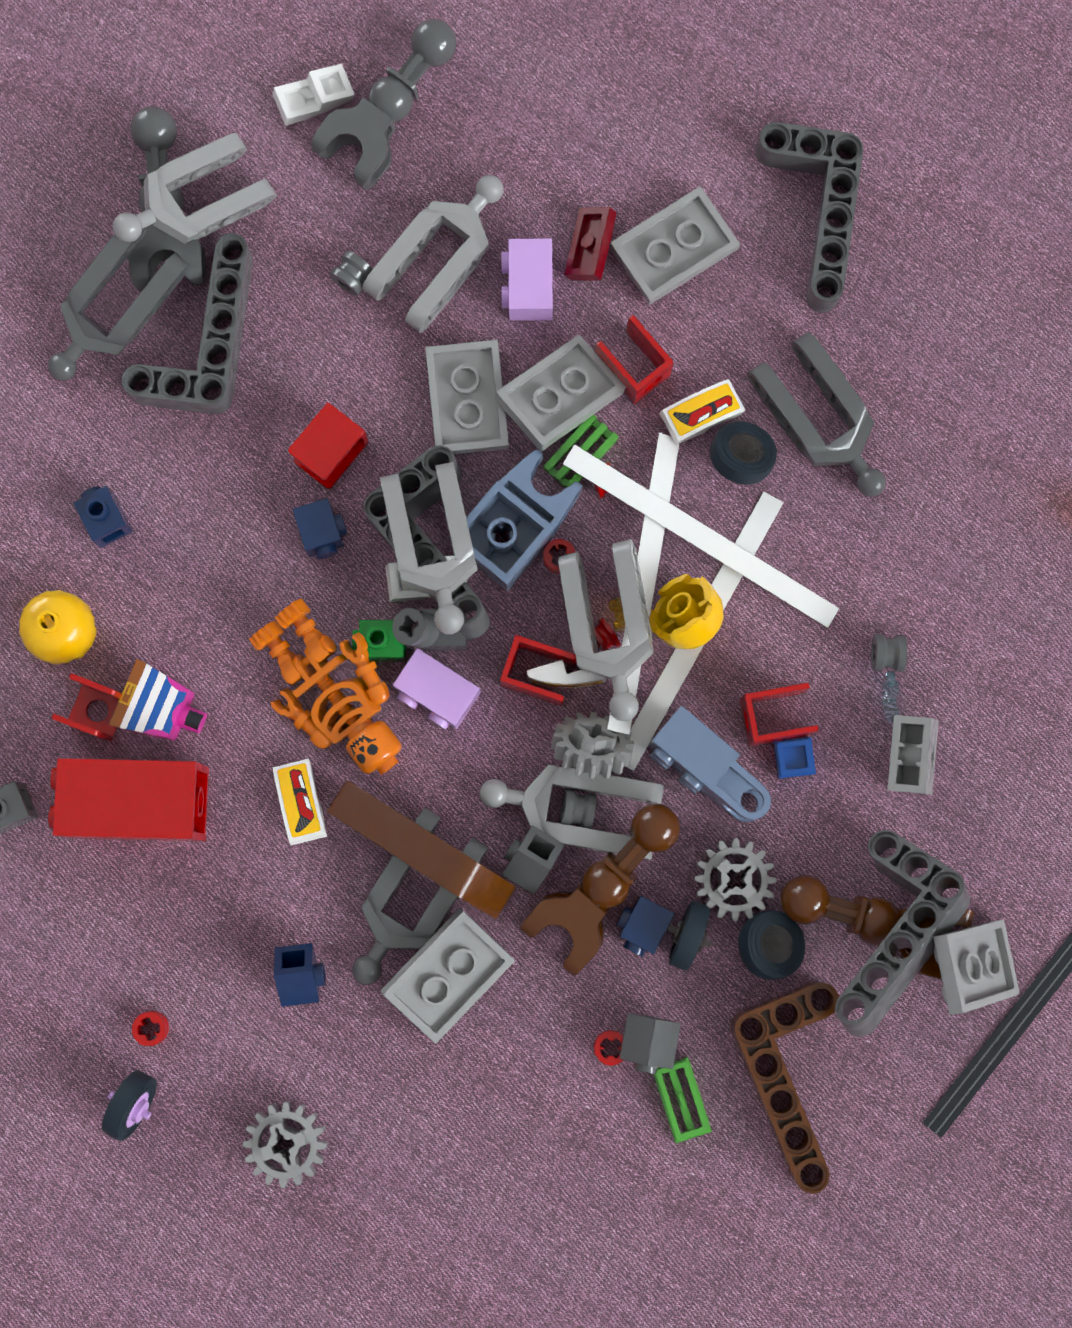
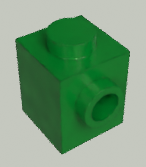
M359 620V630H353L352 636L359 632L366 639L368 658L371 662H406V645L399 643L393 634L394 620ZM352 639V649L356 651L357 644Z

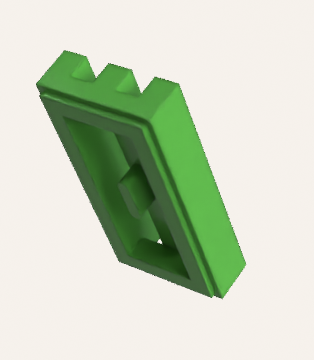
M595 415L585 420L543 466V469L565 488L571 486L575 481L580 483L584 477L576 473L568 480L565 476L571 469L563 465L557 471L555 467L591 427L595 431L580 448L587 452L603 436L606 441L593 454L599 460L619 439V436L608 430V427L603 422L600 423Z
M688 1057L674 1061L673 1069L657 1067V1072L653 1075L675 1143L712 1132ZM680 1068L684 1070L700 1119L701 1126L694 1128L676 1072ZM669 1073L687 1131L680 1133L662 1074Z

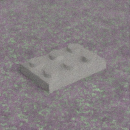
M701 186L610 242V249L649 305L735 252L740 246L739 241Z
M579 334L496 391L494 399L539 451L542 452L621 396L626 386Z
M498 340L425 347L435 446H446L452 451L453 455L509 449L505 410L494 399L496 391L503 387Z
M459 908L380 991L383 996L436 1044L515 960L464 910Z
M1004 919L933 936L935 943L934 956L940 967L943 982L942 994L948 1005L949 1015L966 1013L1020 995Z

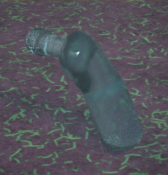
M889 671L886 674L887 682L883 688L882 707L886 721L893 723L894 715H900L897 705L900 685L895 680V673Z

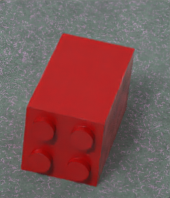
M57 758V767L52 768L50 776L51 789L55 790V804L49 808V828H53V836L76 839L206 841L209 767L196 761Z

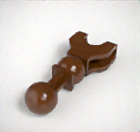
M653 803L639 809L631 823L633 837L616 856L608 852L602 861L595 862L588 867L583 876V882L574 891L547 894L520 926V930L530 938L535 937L548 925H559L567 929L573 938V949L568 958L563 962V967L571 976L577 975L602 946L604 940L603 917L611 907L618 906L626 899L630 885L637 878L633 870L649 852H663L672 847L677 841L680 833L679 819L675 812L666 805Z
M801 875L791 879L784 886L781 894L782 908L791 920L800 924H811L825 917L847 924V933L858 935L870 945L879 946L907 910L896 908L892 902L880 897L868 899L863 896H855L854 901L851 902L831 896L826 886L819 879L809 875ZM967 909L955 926L970 927L974 919V912ZM925 918L919 923L918 927H931L936 919ZM900 949L899 952L901 953L902 958L908 957L911 954L912 949ZM933 953L918 974L942 980L940 967Z

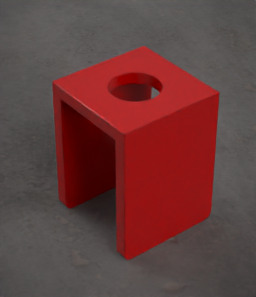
M632 315L628 318L626 332L657 369L637 384L602 341L596 343L595 352L626 386L624 393L635 405L670 377L674 362L638 319Z
M327 402L289 447L288 452L294 457V463L323 487L330 490L369 444V440L364 429Z
M515 634L500 678V685L562 706L564 696L512 679L510 675L519 648L556 661L563 660V663L571 666H576V655Z
M70 673L69 679L82 684L80 692L68 719L54 713L51 719L111 742L117 728L109 725L122 693ZM97 700L104 701L108 706L106 718L99 722L92 721L87 712L89 705Z
M809 683L748 693L739 699L748 746L809 736L819 731L818 725L758 735L752 703L803 694L810 689Z

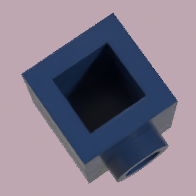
M100 486L92 487L80 495L81 499L73 502L91 540L100 548L134 532L115 494L107 486L102 488Z
M328 498L292 509L305 551L309 557L316 556L317 559H325L338 553L337 549L344 547L342 536L348 534L342 514H334Z
M639 896L633 908L628 906L624 908L616 924L617 927L622 929L619 937L625 939L622 947L643 957L645 951L654 954L675 913L643 896Z
M313 943L275 947L274 979L281 1007L319 1002L320 986L326 985L324 963H317Z

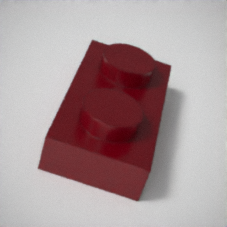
M611 207L579 208L564 275L571 281L602 280L617 214Z

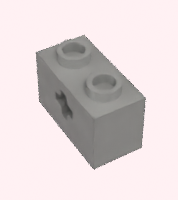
M894 715L887 790L933 794L939 720L926 717Z

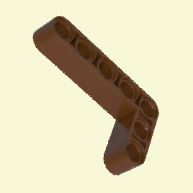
M348 780L345 781L327 809L329 814L454 895L495 919L498 918L516 889L514 885Z
M819 981L807 983L742 1010L734 1016L731 1022L732 1035L791 1178L800 1189L811 1194L819 1193L826 1188L830 1179L829 1169L775 1039L835 1013V1004L839 994L830 984ZM823 988L828 994V1003L823 1009L816 1010L811 1004V995L815 990ZM783 1003H789L794 1010V1016L787 1024H780L775 1016L776 1009ZM752 1017L759 1023V1032L753 1038L747 1039L741 1035L740 1026L745 1019ZM762 1054H770L774 1060L773 1069L767 1074H758L755 1068V1062ZM779 1090L786 1091L789 1097L787 1106L782 1110L772 1109L770 1099L773 1093ZM792 1127H801L804 1133L802 1142L797 1146H788L786 1144V1133ZM807 1164H817L819 1169L817 1178L812 1182H803L800 1176L802 1168Z

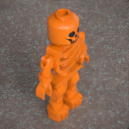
M300 598L280 611L274 617L276 620L264 625L263 628L259 629L258 632L248 639L256 650L269 647L271 650L269 655L272 659H278L277 662L281 669V675L288 684L294 685L297 681L305 680L294 691L287 688L280 691V695H283L288 701L287 707L281 703L280 699L270 702L271 706L280 715H285L294 721L293 726L297 730L303 729L311 737L309 740L318 748H327L332 742L336 744L348 737L350 741L346 745V751L364 774H370L377 770L380 775H383L399 763L395 756L400 752L402 744L386 722L382 720L373 722L371 719L381 711L380 704L388 700L389 689L385 682H381L375 671L378 668L375 661L371 662L368 658L366 639L359 632L352 636V639L357 644L356 651L350 647L349 640L341 641L340 649L343 654L334 657L328 662L327 659L336 652V645L329 636L315 629L316 622L313 618L308 619L306 617L311 609ZM293 625L297 628L294 632L299 638L303 636V641L306 645L304 649L306 657L301 654L296 655L293 651L289 650L291 645L287 640L282 641L280 638L285 633L282 628L286 629ZM350 659L357 667V670L354 671L357 677L347 678L334 683L332 677H329L330 673ZM318 684L323 693L316 699L311 711L309 709L303 710L298 697L306 694ZM340 688H350L355 693L346 697ZM328 700H330L329 702L332 703V707L326 711ZM359 701L362 705L355 708L350 703ZM338 714L342 715L339 721L336 723Z

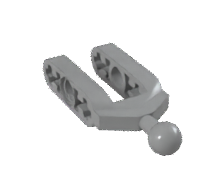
M232 133L164 164L158 170L149 173L144 179L145 211L137 215L129 212L119 214L113 221L112 229L114 235L120 241L128 243L137 240L142 233V229L153 224V226L185 244L191 240H198L262 209L271 203L277 194L268 180L263 179L203 207L187 217L184 215L170 192L225 167L244 155L247 151L246 146L237 133Z
M484 175L478 180L475 190L476 195L468 205L432 201L426 209L422 210L414 218L364 281L362 289L379 301L392 289L432 240L442 224L463 238L465 242L420 295L405 317V322L419 333L428 328L476 269L483 255L489 249V242L478 214L487 204L497 202L503 195L504 186L501 180L494 175Z
M454 462L435 465L455 559L418 567L399 474L380 477L402 585L435 596L439 608L434 615V624L440 632L454 634L463 626L464 615L453 604L451 593L477 571Z
M632 539L613 543L612 545L629 646L598 652L582 559L578 552L562 555L558 558L570 636L576 655L577 666L581 670L612 680L614 696L610 700L609 711L619 721H629L637 714L639 703L637 698L629 693L627 678L654 653L640 566Z
M548 765L525 791L509 789L503 781L489 779L481 785L479 797L481 802L490 808H498L505 803L522 806L530 827L532 825L564 845L618 854L633 836L546 821L552 786L651 804H661L664 785L613 775L606 779L601 773H596L595 778L590 779L588 773L582 772L579 776L575 775L574 768L564 769L563 767ZM649 852L644 859L652 860L653 852Z

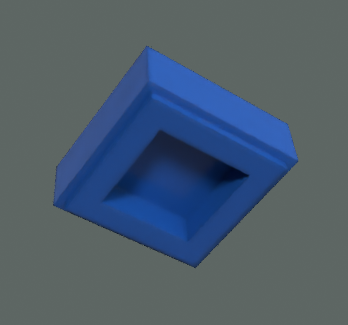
M811 737L773 742L777 779L816 774Z

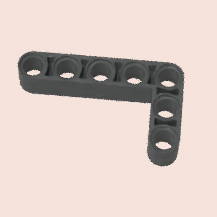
M771 122L761 130L756 146L758 161L767 167L823 175L806 300L812 310L819 313H827L837 305L844 290L863 157V144L860 138L847 132ZM776 141L781 145V148L772 149L765 142ZM801 147H813L817 153L807 154ZM845 151L851 155L852 159L844 160L836 152ZM841 185L847 190V193H836L832 186ZM827 219H837L843 227H831ZM822 253H833L838 261L835 263L827 262L823 259ZM817 287H828L832 291L833 296H821L817 291Z
M227 233L217 240L215 246L197 370L134 364L128 367L123 372L121 382L124 390L135 403L142 406L207 414H221L230 408L234 395L253 267V256L241 235ZM233 250L243 251L241 256L235 260L226 259L227 255ZM226 285H238L232 294H221L222 289ZM221 319H232V323L228 328L224 330L216 329V325ZM215 354H227L226 360L219 365L211 364V359ZM149 379L148 387L145 390L134 391V386L139 380ZM175 384H185L186 387L180 395H170V390ZM214 387L222 389L221 395L217 399H205L209 389Z
M442 445L431 447L398 472L418 567L429 559H433L431 564L448 561L414 521L415 518L442 498L435 465L454 462L458 484L462 479V471L452 451ZM380 486L365 499L364 512L377 533L395 553L388 515L378 517L382 511L386 510L382 486ZM419 487L416 492L407 494L411 489ZM464 582L451 593L453 604L462 611L463 615L470 611H477L472 619L464 620L459 632L465 637L477 638L488 630L490 617L479 597ZM429 595L433 599V601L438 605L437 598L435 596Z
M881 830L870 838L868 842L869 853L877 869L882 874L917 896V898L840 995L835 1004L837 1018L845 1030L855 1037H864L874 1031L934 953L935 943L933 936L950 932L970 904V895L962 876L958 872L890 830ZM886 849H896L892 856L880 857ZM918 868L927 869L923 876L918 878L911 877L914 870ZM946 889H959L954 897H941ZM925 918L936 919L931 927H918L919 923ZM900 949H912L908 957L903 959L895 958L897 951ZM876 979H889L884 988L879 990L871 988ZM853 1009H865L860 1019L855 1021L848 1020V1016Z

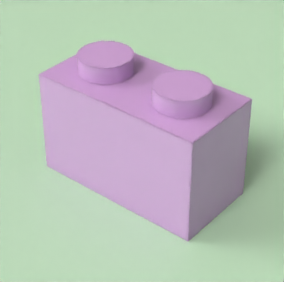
M508 239L509 252H501L502 274H509V286H502V308H509V321L552 320V239Z
M418 648L393 684L395 690L399 692L396 697L398 700L414 710L420 705L430 712L427 718L444 730L449 725L457 729L481 693L479 687Z

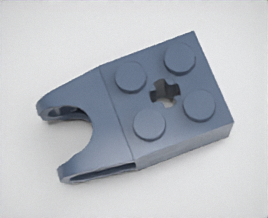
M539 450L531 452L500 481H496L466 517L477 567L507 592L555 536L583 489V486L575 481L557 495L546 496L537 492L532 485V479L543 460L544 454ZM498 531L501 534L504 531L509 532V541L506 543L496 542L495 533Z
M681 705L648 745V748L653 751L650 755L651 759L665 770L671 766L681 775L678 781L693 794L699 791L702 792L734 819L740 822H750L764 816L771 805L769 791L736 762L740 756L737 751ZM743 793L751 794L755 798L757 806L754 812H749L743 808L741 804Z

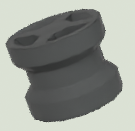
M345 251L341 256L342 263L339 267H334L330 271L329 277L349 294L358 296L362 291L361 285L373 268L355 253Z
M415 608L401 610L393 621L394 637L399 643L420 649L428 648L436 642L440 633L434 624V615ZM414 622H417L415 628L411 630Z
M874 634L871 644L872 670L881 671L883 668H892L895 672H903L907 661L906 636L896 635L894 638H886L883 634Z
M565 789L560 808L559 823L566 825L574 824L582 828L591 829L596 810V794L587 793L581 796L577 795L574 790Z

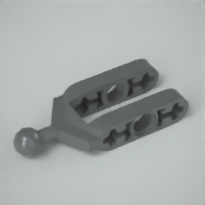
M143 228L140 237L134 242L126 243L113 235L70 290L67 298L60 306L73 342L65 352L56 353L50 358L48 370L52 377L59 381L70 380L77 371L76 361L85 350L121 354L185 276L190 265L176 253L170 256L117 322L112 331L108 333L86 315L84 311L96 299L144 237L147 229Z
M807 332L793 341L792 349L840 418L850 428L849 431L827 446L816 428L767 363L762 362L747 372L748 379L757 394L800 453L807 457L812 466L849 464L858 476L857 486L862 494L875 497L884 491L886 486L884 474L878 469L870 468L861 456L874 421L868 414L861 398L813 334Z
M425 807L415 820V823L433 833L441 816ZM472 837L462 853L480 863L489 847ZM394 855L361 907L377 940L368 955L358 957L352 966L354 979L363 985H371L380 978L382 973L380 962L389 948H422L436 933L458 896L441 886L414 930H411L383 912L411 868L410 865Z

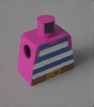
M136 659L109 725L123 731L175 741L181 727L199 734L205 724L207 713L190 707L194 698V692L145 662Z

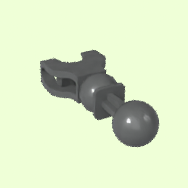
M428 19L421 22L415 28L411 37L413 53L401 69L397 72L388 66L386 69L388 76L381 77L372 85L368 100L363 97L358 105L353 108H342L331 112L312 138V151L323 158H330L345 145L353 144L361 147L363 153L354 168V176L358 185L364 189H371L391 165L392 152L389 143L391 136L396 131L394 123L408 116L413 105V99L417 101L420 97L415 85L429 67L442 66L453 57L457 46L453 29L446 22L439 19Z
M157 106L142 108L134 115L131 121L130 132L135 144L145 151L147 173L149 174L168 163L167 150L172 147L176 140L177 125L172 115L163 108ZM148 174L138 176L139 182L142 185L138 198L141 212L145 211L144 179ZM179 187L170 193L180 209L183 210L184 196ZM153 224L145 227L147 231L144 237L128 256L131 280L138 292L143 291L153 278L155 268L159 263L168 259L174 253L190 265L185 275L192 285H204L206 283V255L204 248L198 240H191L184 244L153 226Z

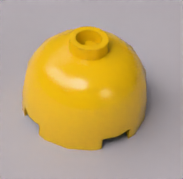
M683 574L670 580L658 591L661 598L656 603L654 611L651 609L650 627L652 632L668 645L676 649H695L706 644L720 629L724 618L723 603L714 587L705 577L692 578L689 574Z
M61 590L45 591L33 597L23 608L19 619V635L26 649L37 659L54 665H61L60 663H68L74 659L82 658L92 647L97 634V628L95 627L94 616L90 606L77 595Z

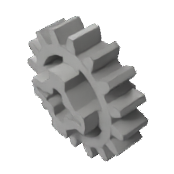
M578 712L576 713L575 720L566 716L564 717L563 724L557 723L551 749L555 750V759H563L562 767L564 769L576 768L575 775L579 776L584 772L588 773L590 779H594L596 773H601L604 778L608 779L610 778L611 771L620 775L623 766L629 767L634 748V741L630 740L632 733L630 732L628 735L608 730V715L600 718L597 717L595 712H591L590 717L585 718L583 714Z
M738 838L732 839L730 848H727L723 841L717 842V853L708 848L704 852L709 860L707 862L697 861L696 866L703 870L702 875L693 877V881L703 885V888L699 889L696 895H706L708 900L705 905L709 908H712L714 905L718 907L716 917L722 918L726 911H729L731 921H737L739 912L742 911L745 917L750 919L753 917L752 907L763 911L766 907L761 899L763 897L773 898L774 896L771 891L767 890L768 884L777 882L776 878L768 877L767 871L771 870L774 864H763L762 859L766 852L761 850L754 854L752 852L753 842L751 841L747 842L744 848H740ZM738 854L746 857V859L740 864H731L724 856ZM712 868L718 873V886L713 890L710 884ZM747 868L740 878L742 887L733 886L723 892L730 880L727 875L728 871L737 873ZM756 870L759 873L758 890L752 886V873ZM730 895H739L746 903L729 905L723 901Z
M285 1101L280 1111L275 1103L268 1106L269 1116L261 1111L258 1112L255 1118L259 1125L250 1124L246 1128V1131L253 1135V1138L243 1142V1147L252 1148V1153L245 1158V1162H256L258 1166L252 1174L257 1176L261 1172H265L267 1174L265 1184L267 1185L275 1178H279L280 1187L285 1188L289 1178H292L298 1186L303 1182V1172L309 1177L316 1173L312 1163L322 1164L325 1158L318 1153V1150L328 1146L327 1141L319 1140V1135L326 1128L325 1126L315 1127L313 1124L318 1117L316 1112L309 1117L304 1115L305 1104H301L296 1111L292 1110L290 1101ZM287 1119L299 1122L304 1128L299 1130L290 1126ZM269 1124L270 1139L268 1143L261 1146L263 1131ZM282 1135L285 1140L292 1139L294 1145L289 1149V1153L286 1148L279 1149L277 1143L282 1139ZM310 1143L309 1155L306 1161L301 1164L300 1151L304 1145ZM273 1159L282 1163L284 1169L274 1167L267 1160Z

